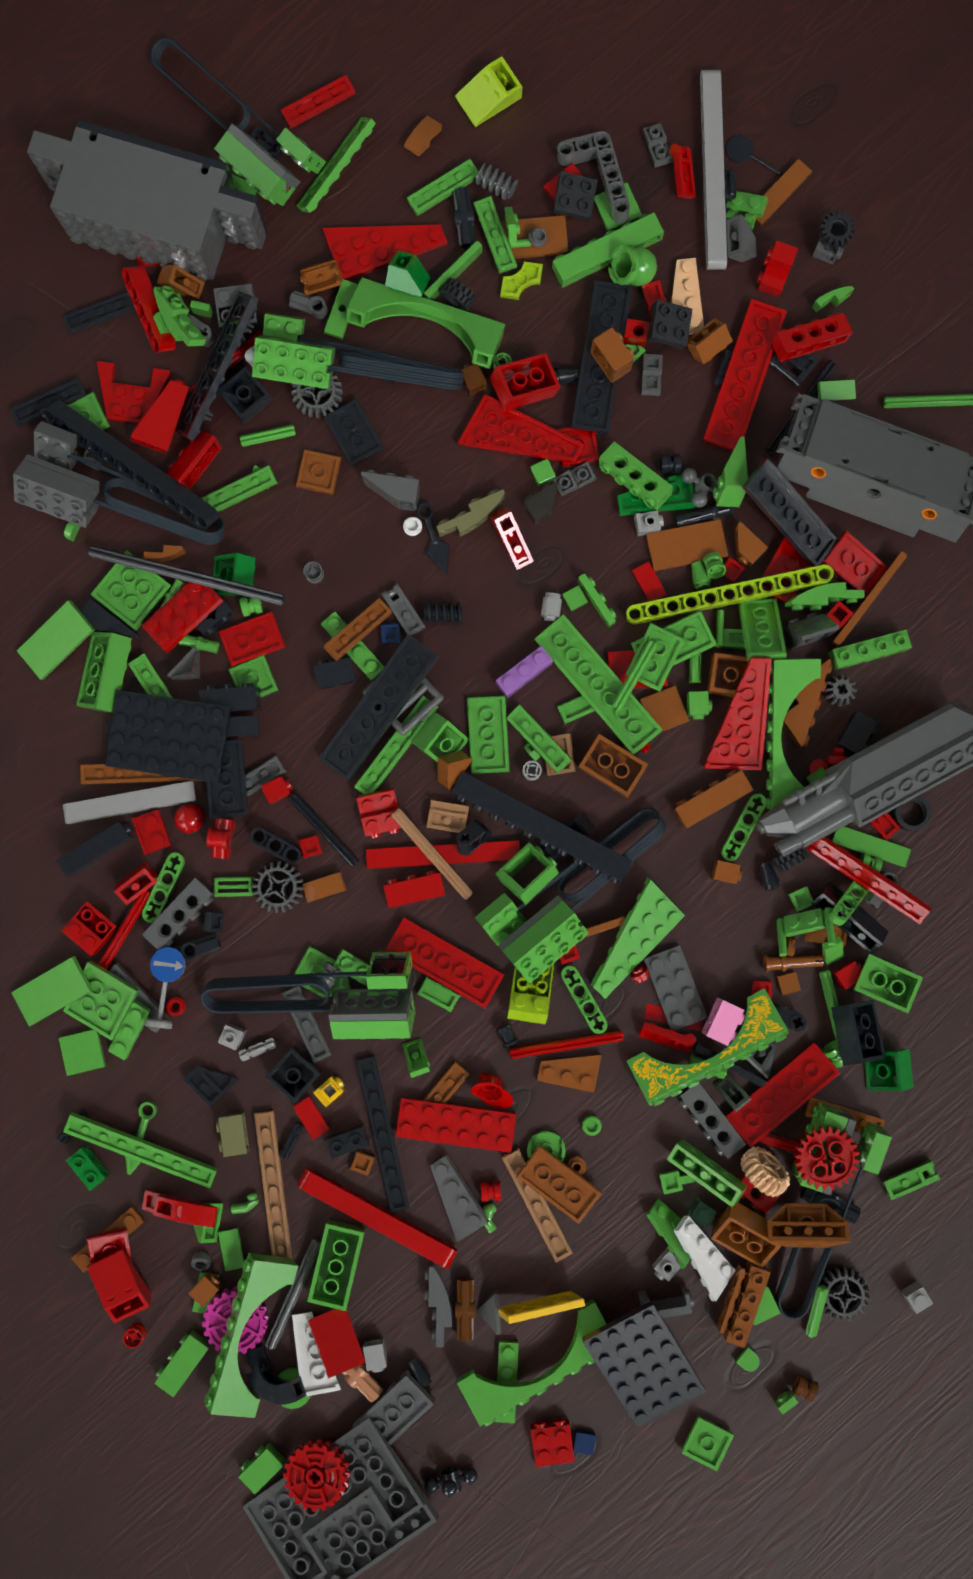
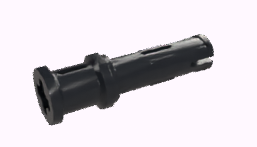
M712 503L708 508L675 516L677 527L711 518L718 520L719 517L726 515L734 516L733 507L717 506L715 503Z

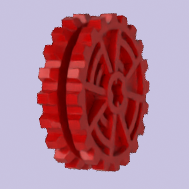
M317 1439L316 1442L308 1440L307 1444H301L290 1455V1460L284 1467L287 1469V1472L283 1474V1478L287 1479L284 1486L290 1490L288 1495L290 1498H295L294 1503L296 1505L303 1504V1509L305 1510L311 1507L313 1512H316L318 1508L324 1511L327 1509V1506H334L344 1495L345 1489L350 1483L347 1481V1478L351 1476V1472L347 1471L350 1464L349 1461L344 1460L345 1453L339 1452V1446H331V1441L329 1440L326 1443H323L322 1439Z

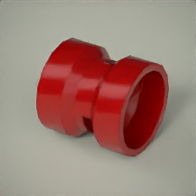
M494 1181L492 1185L487 1182H481L482 1202H488L492 1199L491 1197L495 1201H501L500 1181Z
M134 1323L126 1330L123 1335V1342L127 1347L137 1348L140 1346L147 1334L144 1325Z

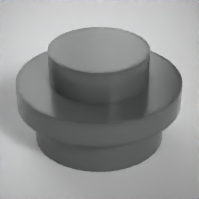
M534 228L530 231L528 238L533 246L542 247L547 241V234L542 228Z

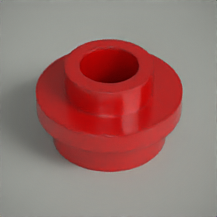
M643 966L636 967L631 974L632 980H635L636 983H641L650 976L648 967Z
M172 997L166 1003V1010L172 1016H179L186 1009L185 1001L180 997ZM174 1003L179 1004L178 1010L173 1008Z

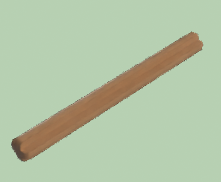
M396 809L391 814L392 818L460 896L465 900L472 895L469 887L401 809Z

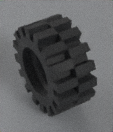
M840 210L836 214L835 211H832L831 214L828 213L819 226L818 236H821L819 240L820 242L824 241L823 245L825 247L827 244L830 245L829 249L831 250L833 247H835V250H838L840 246L841 249L844 248L854 235L855 222H851V216L846 217V212L843 215ZM833 224L840 225L843 228V234L841 236H834L830 232V226Z
M448 278L439 292L444 300L448 301L454 308L467 312L476 300L473 291L454 278Z
M801 847L783 858L777 855L772 861L778 872L782 873L808 859L810 855L806 848Z

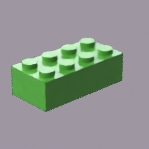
M331 1219L327 1220L307 1302L346 1311L366 1230L365 1227Z

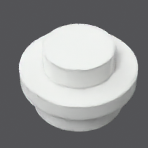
M416 517L407 518L403 523L404 532L409 536L418 535L422 530L421 521Z

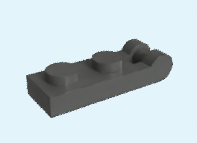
M396 583L392 586V589L383 591L381 595L407 635L413 636L424 629L425 625ZM397 594L399 598L393 602L391 597Z

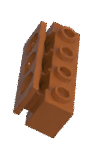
M750 1261L747 1262L746 1268L740 1263L737 1264L716 1325L726 1342L745 1348L771 1273L767 1267L763 1266L761 1268Z

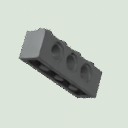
M194 878L142 935L157 950L170 947L174 943L172 939L177 934L180 936L187 929L186 924L190 920L193 922L201 914L199 910L203 906L207 907L214 900L212 898L214 892L199 878ZM193 895L198 899V903L194 907L189 903V899ZM178 910L184 912V919L181 921L176 918ZM165 924H168L171 927V932L169 935H166L163 932V926Z
M700 1083L692 1088L686 1087L679 1094L681 1098L678 1101L685 1110L687 1108L690 1109L693 1113L690 1117L696 1125L701 1124L704 1130L702 1133L709 1141L713 1139L716 1143L714 1148L720 1156L725 1155L728 1159L746 1145ZM696 1100L703 1101V1106L700 1109H694V1102ZM713 1115L715 1117L714 1123L707 1125L705 1122L706 1118ZM721 1131L727 1133L724 1140H718L717 1138L718 1133Z

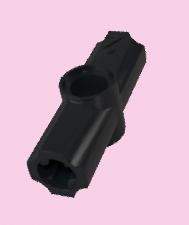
M463 187L453 191L455 226L458 230L459 247L468 249L476 242L475 224L469 189Z
M217 933L174 947V949L182 953L185 961L222 949ZM189 945H192L195 948V954L193 956H190L187 953V947Z
M803 1187L800 1198L809 1202L813 1189ZM817 1191L815 1198L825 1193ZM831 1192L830 1195L839 1201L844 1210L847 1201ZM825 1200L819 1203L827 1204L838 1213V1205L835 1202ZM850 1203L845 1219L855 1224L860 1217L861 1208Z

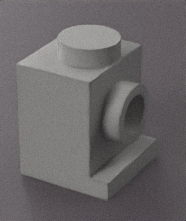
M658 511L635 514L634 521L637 536L661 531V526H664L663 516L659 515ZM647 519H652L654 523L648 524Z
M668 1248L663 1251L652 1265L656 1270L654 1274L662 1281L664 1279L670 1281L680 1269L679 1260L674 1253L671 1254ZM666 1265H671L668 1271L664 1270Z

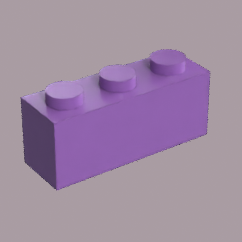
M540 646L498 678L496 685L508 698L552 665L553 660L545 649Z

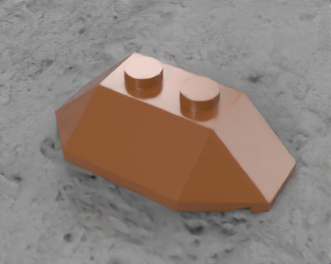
M786 1203L767 1220L768 1242L784 1247L829 1248L850 1243L849 1221L841 1217L827 1204Z

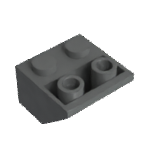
M252 284L214 289L219 328L223 327L238 291L255 297ZM257 310L252 314L249 320L250 324L257 323Z

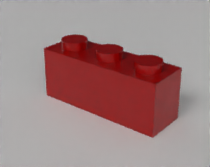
M436 870L425 872L424 877L418 878L417 874L407 876L406 881L399 882L398 879L387 881L388 885H384L388 908L445 896L441 873H436Z

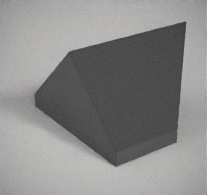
M193 647L167 675L173 680L200 679V652Z
M770 1043L769 1047L763 1051H754L751 1053L752 1056L746 1059L768 1081L771 1079L773 1056L777 1048L773 1043Z

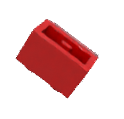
M123 1249L87 1265L103 1307L114 1324L150 1307L151 1291Z

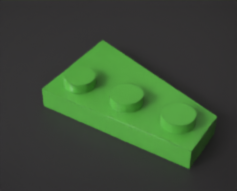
M658 1199L654 1202L646 1216L658 1234L663 1236L669 1245L667 1248L671 1254H675L679 1260L680 1268L683 1269L691 1258L688 1253H685L674 1232L681 1218Z

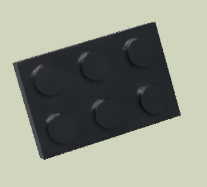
M357 399L324 416V420L351 468L384 450V446Z

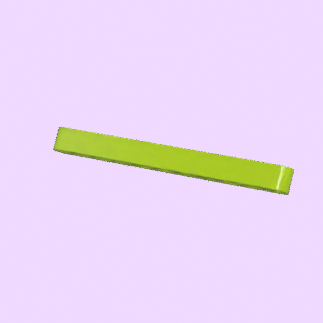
M820 565L635 604L627 609L626 619L630 624L637 625L694 613L700 610L704 611L828 584L833 578L834 571L828 565ZM819 572H827L828 579L820 578ZM800 576H808L809 583H802ZM781 580H789L791 586L783 587L781 585ZM769 583L772 590L764 591L762 584ZM750 587L753 594L745 595L743 588ZM731 591L734 594V598L726 599L724 592ZM713 595L715 602L707 603L705 596ZM694 599L696 606L688 607L686 601ZM669 603H675L678 609L675 611L668 610L667 605ZM650 607H657L659 613L651 615L648 609ZM631 611H638L640 617L632 619L629 614Z

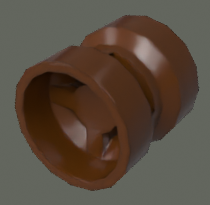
M798 1375L793 1383L792 1393L796 1396L802 1395L806 1400L812 1402L817 1395L818 1382L808 1381L804 1376Z

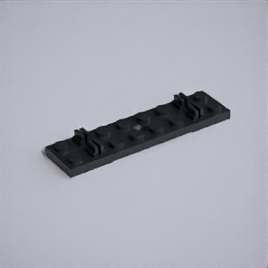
M595 280L571 429L609 434L617 380L613 383L610 382L590 352L593 339L613 327L615 332L618 331L624 341L632 286Z
M238 291L220 335L175 428L177 433L192 441L200 434V426L203 420L211 421V418L205 415L213 416L208 409L216 399V391L225 379L224 374L227 368L233 362L235 350L241 345L243 333L252 332L247 327L254 328V325H251L249 320L258 308V298Z
M408 634L318 759L347 781H350L440 656ZM377 704H381L382 706L381 710L376 711L375 709Z

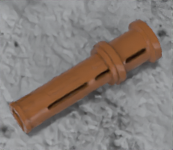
M822 954L793 957L780 955L778 957L763 956L765 973L770 970H781V972H784L787 968L823 967L824 962H815L816 960H823Z

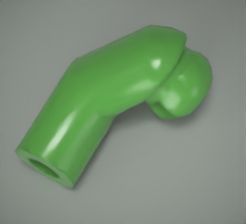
M248 1194V1201L245 1203L232 1204V1214L246 1213L254 1208L259 1202L257 1194Z
M493 1203L483 1207L484 1213L490 1220L488 1224L484 1225L488 1233L497 1229L492 1221L493 1213L497 1210Z

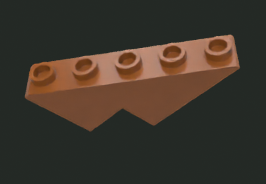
M831 659L821 665V679L813 680L793 700L796 706L787 711L784 718L783 727L798 748L808 744L810 735L807 734L809 728L813 727L816 719L813 715L815 710H818L820 707L821 699L819 697L821 692L825 691L827 685L825 678L827 674H830L833 667Z

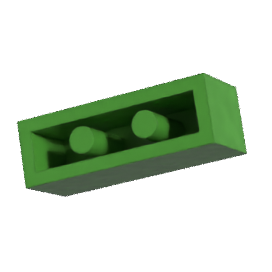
M194 1329L190 1334L185 1333L179 1342L181 1347L178 1351L174 1349L167 1358L170 1361L166 1367L162 1365L156 1373L158 1379L154 1384L172 1397L176 1395L211 1346L208 1340Z

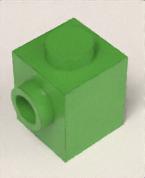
M708 691L688 692L686 694L688 717H693V720H703L704 716L709 715V711H712V701L708 700Z

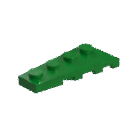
M682 474L674 475L665 480L673 486L672 495L657 510L658 512L695 508L692 502L694 495L692 483L684 482ZM651 487L645 488L646 490H653ZM630 491L617 497L620 516L656 511L653 507H648L640 497L632 495Z

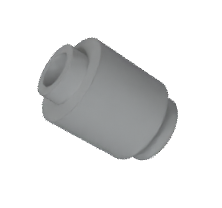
M546 593L545 597H543L541 616L544 617L545 621L555 622L560 617L562 604L560 594Z

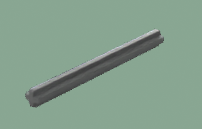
M313 1238L296 1273L294 1283L287 1293L266 1340L265 1347L270 1350L276 1348L320 1250L321 1241Z

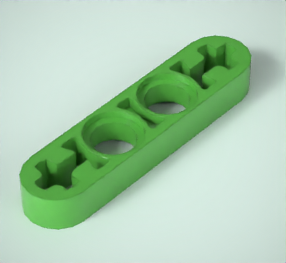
M762 794L752 795L743 808L721 850V856L725 861L736 860L744 848L758 818H760L766 807V798ZM760 798L762 805L757 806L754 810L758 812L757 815L753 811L747 810L748 807L750 809L754 807L753 799ZM745 814L753 816L752 824L747 825L744 823L743 817ZM738 830L744 833V839L741 842L736 841L734 838V833ZM732 841L734 844L740 845L739 848L736 846L733 849V853L735 854V856H730L728 858V853L725 851L726 849L730 850L733 846V844H729V842Z
M175 852L167 857L158 876L157 883H155L143 909L142 916L145 921L153 923L163 913L185 865V858L182 854ZM178 856V860L181 862L180 864H176L173 869L177 870V872L175 873L171 870H167V867L172 868L174 862L171 861V859L176 858ZM166 873H170L173 876V881L170 884L163 882V876ZM158 891H162L165 894V899L162 902H158L155 899V894ZM151 902H153L156 905H161V908L156 907L154 913L157 914L156 917H152L150 919V915L147 914V912L152 911L154 908V905H151Z
M853 881L829 913L830 921L838 926L843 925L869 890ZM852 890L857 892L859 897H856L852 893ZM843 901L848 902L851 908H848ZM840 911L843 913L841 917L838 916Z
M570 965L565 966L561 971V977L589 1027L596 1034L604 1033L607 1029V1021L578 970ZM567 969L570 971L574 970L573 977L575 981L578 978L580 979V982L574 983L571 987L569 983H572L569 977L565 978L564 976L567 974ZM576 986H583L585 989L584 995L576 996L574 988ZM588 1002L593 1003L594 1011L592 1013L584 1012V1004ZM597 1012L599 1015L596 1018L599 1022L603 1021L601 1030L598 1028L594 1029L595 1022L593 1018L590 1021L588 1020V1017L594 1016Z

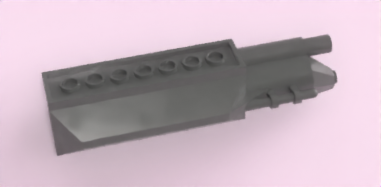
M957 698L825 770V777L811 781V784L803 789L798 788L793 794L784 798L782 803L758 818V823L756 824L760 834L764 833L767 836L785 838L775 843L778 854L783 858L801 847L805 848L853 821L859 827H862L972 767L973 711Z

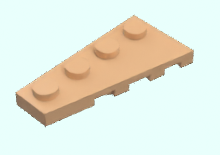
M696 258L679 259L676 261L671 303L693 309L689 335L695 334L704 327Z

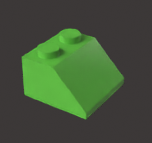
M434 712L412 743L438 763L439 756L461 751L469 739L448 720Z

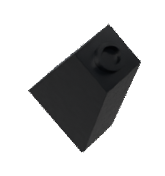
M117 822L58 858L56 862L66 877H77L134 838L131 834L133 830L128 823Z

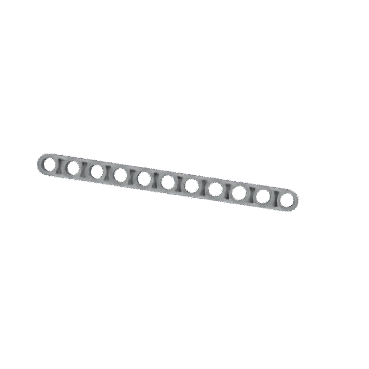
M701 70L700 97L706 270H726L727 241L721 70Z

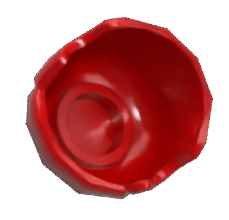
M194 803L181 806L174 816L175 825L181 832L186 834L198 831L205 822L204 810Z

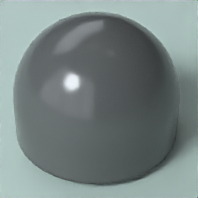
M203 1250L197 1251L191 1260L192 1268L197 1271L209 1269L211 1266V1256L209 1253ZM197 1262H204L206 1264L200 1266L197 1264Z

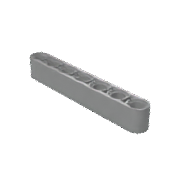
M190 781L63 804L65 823L72 824L196 801L194 783Z

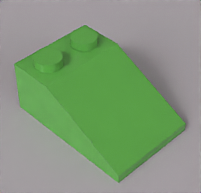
M740 437L722 475L718 477V485L713 490V498H716L717 506L739 507L746 493L742 488L748 480L745 437Z
M868 954L854 990L901 1012L909 1013L923 977Z

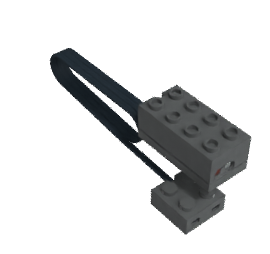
M42 421L34 430L35 457L27 454L13 473L15 502L84 528L87 527L99 509V505L202 544L213 545L223 539L225 523L220 515L219 519L212 524L219 530L206 532L109 495L107 491L110 488L120 486L162 503L118 471L78 456L77 451H74L77 446L76 434ZM77 460L120 477L112 478L104 484L103 496L106 502L96 497L99 493V481L71 471Z

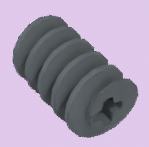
M484 163L477 174L476 184L478 186L482 184V188H488L491 193L495 191V195L498 197L502 194L501 198L503 200L507 198L509 200L516 190L518 180L516 179L512 183V176L505 179V172H502L499 176L498 168L492 172L493 165L490 164L485 168L486 164Z

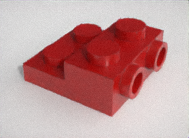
M394 788L356 796L365 836L377 838L381 836L382 832L388 831L389 834H394L400 831L401 827L391 816L399 808Z
M557 1418L553 1420L554 1422L536 1421L530 1425L536 1467L575 1462L569 1420Z

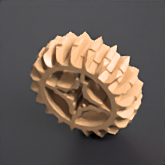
M752 1147L741 1158L740 1164L742 1171L745 1172V1177L761 1193L764 1192L767 1196L778 1197L790 1185L789 1174L785 1170V1166L770 1151H766L765 1148Z

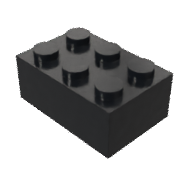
M874 1000L831 1007L843 1066L862 1064L886 1058Z

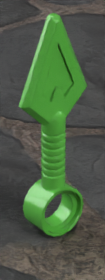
M145 1101L139 1107L138 1112L141 1122L136 1136L138 1138L144 1139L149 1119H152L157 1113V1105L153 1101ZM145 1105L152 1106L153 1113L151 1115L143 1113ZM125 1156L127 1174L131 1175L141 1162Z

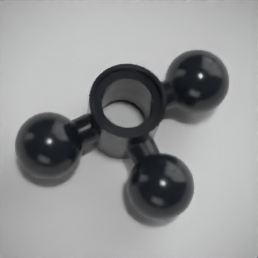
M457 1467L446 1468L440 1472L442 1479L438 1480L436 1477H429L426 1479L424 1487L430 1494L436 1493L442 1487V1492L445 1496L453 1497L462 1490L461 1482H465L468 1485L476 1483L478 1473L474 1468H467L463 1474L459 1475Z

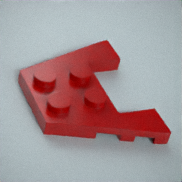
M97 361L107 419L115 422L139 424L165 389L164 386L171 377V371L153 368L151 387L113 383L116 365L114 363Z

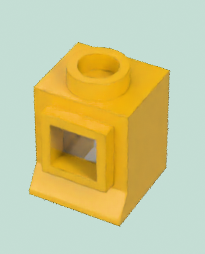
M332 1075L313 1093L327 1107L345 1091L343 1087L345 1084L338 1076L335 1078Z

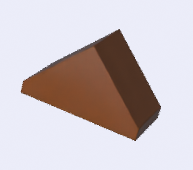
M462 751L439 756L437 781L451 790L461 773L466 770L473 759Z

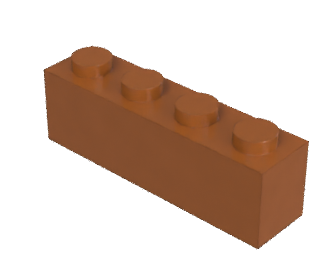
M733 770L725 775V780L720 782L717 779L710 783V788L706 791L700 789L693 793L694 798L688 801L684 798L677 802V807L673 810L684 829L689 828L753 791L743 771L736 772V770Z

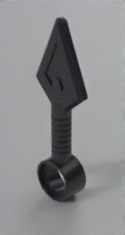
M426 502L421 503L417 507V516L422 521H425L431 538L426 554L444 574H447L449 544L437 537L432 521L434 515L432 505ZM428 507L431 510L430 515L423 517L420 514L421 508Z

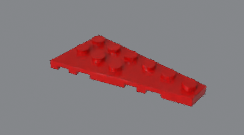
M750 657L704 763V768L762 770L771 657Z

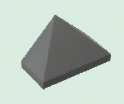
M498 1289L494 1290L476 1310L497 1335L501 1334L500 1316L498 1313Z

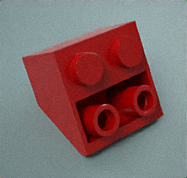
M86 901L63 928L62 932L90 956H94L109 941L117 925L90 902Z

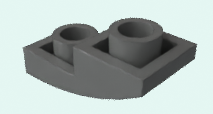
M661 123L643 128L645 141L654 167L672 163L673 157L670 154L667 137Z
M587 461L573 470L566 471L553 480L560 495L564 496L593 482L597 477Z

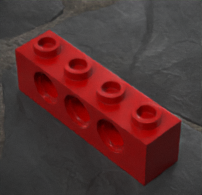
M844 313L831 314L824 319H814L810 323L798 324L788 330L781 329L776 333L771 343L780 362L845 343L853 331Z

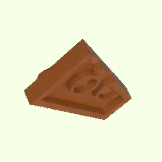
M602 1054L542 1060L537 1081L594 1093Z

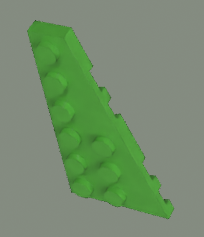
M648 877L644 883L646 885L642 893H639L636 898L637 902L634 908L629 911L616 935V942L608 950V957L604 964H601L590 984L605 999L685 916Z

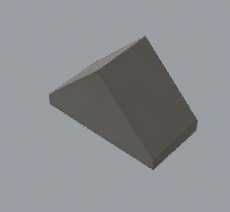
M729 1073L726 1074L724 1079H720L714 1084L716 1089L736 1112L752 1100Z

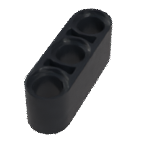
M257 827L250 832V840L254 844L291 864H297L302 860L303 854L298 847L270 831ZM258 831L264 833V839L260 842L255 839V834ZM276 840L281 843V848L278 851L272 849V843ZM291 850H296L298 853V857L294 861L288 857Z

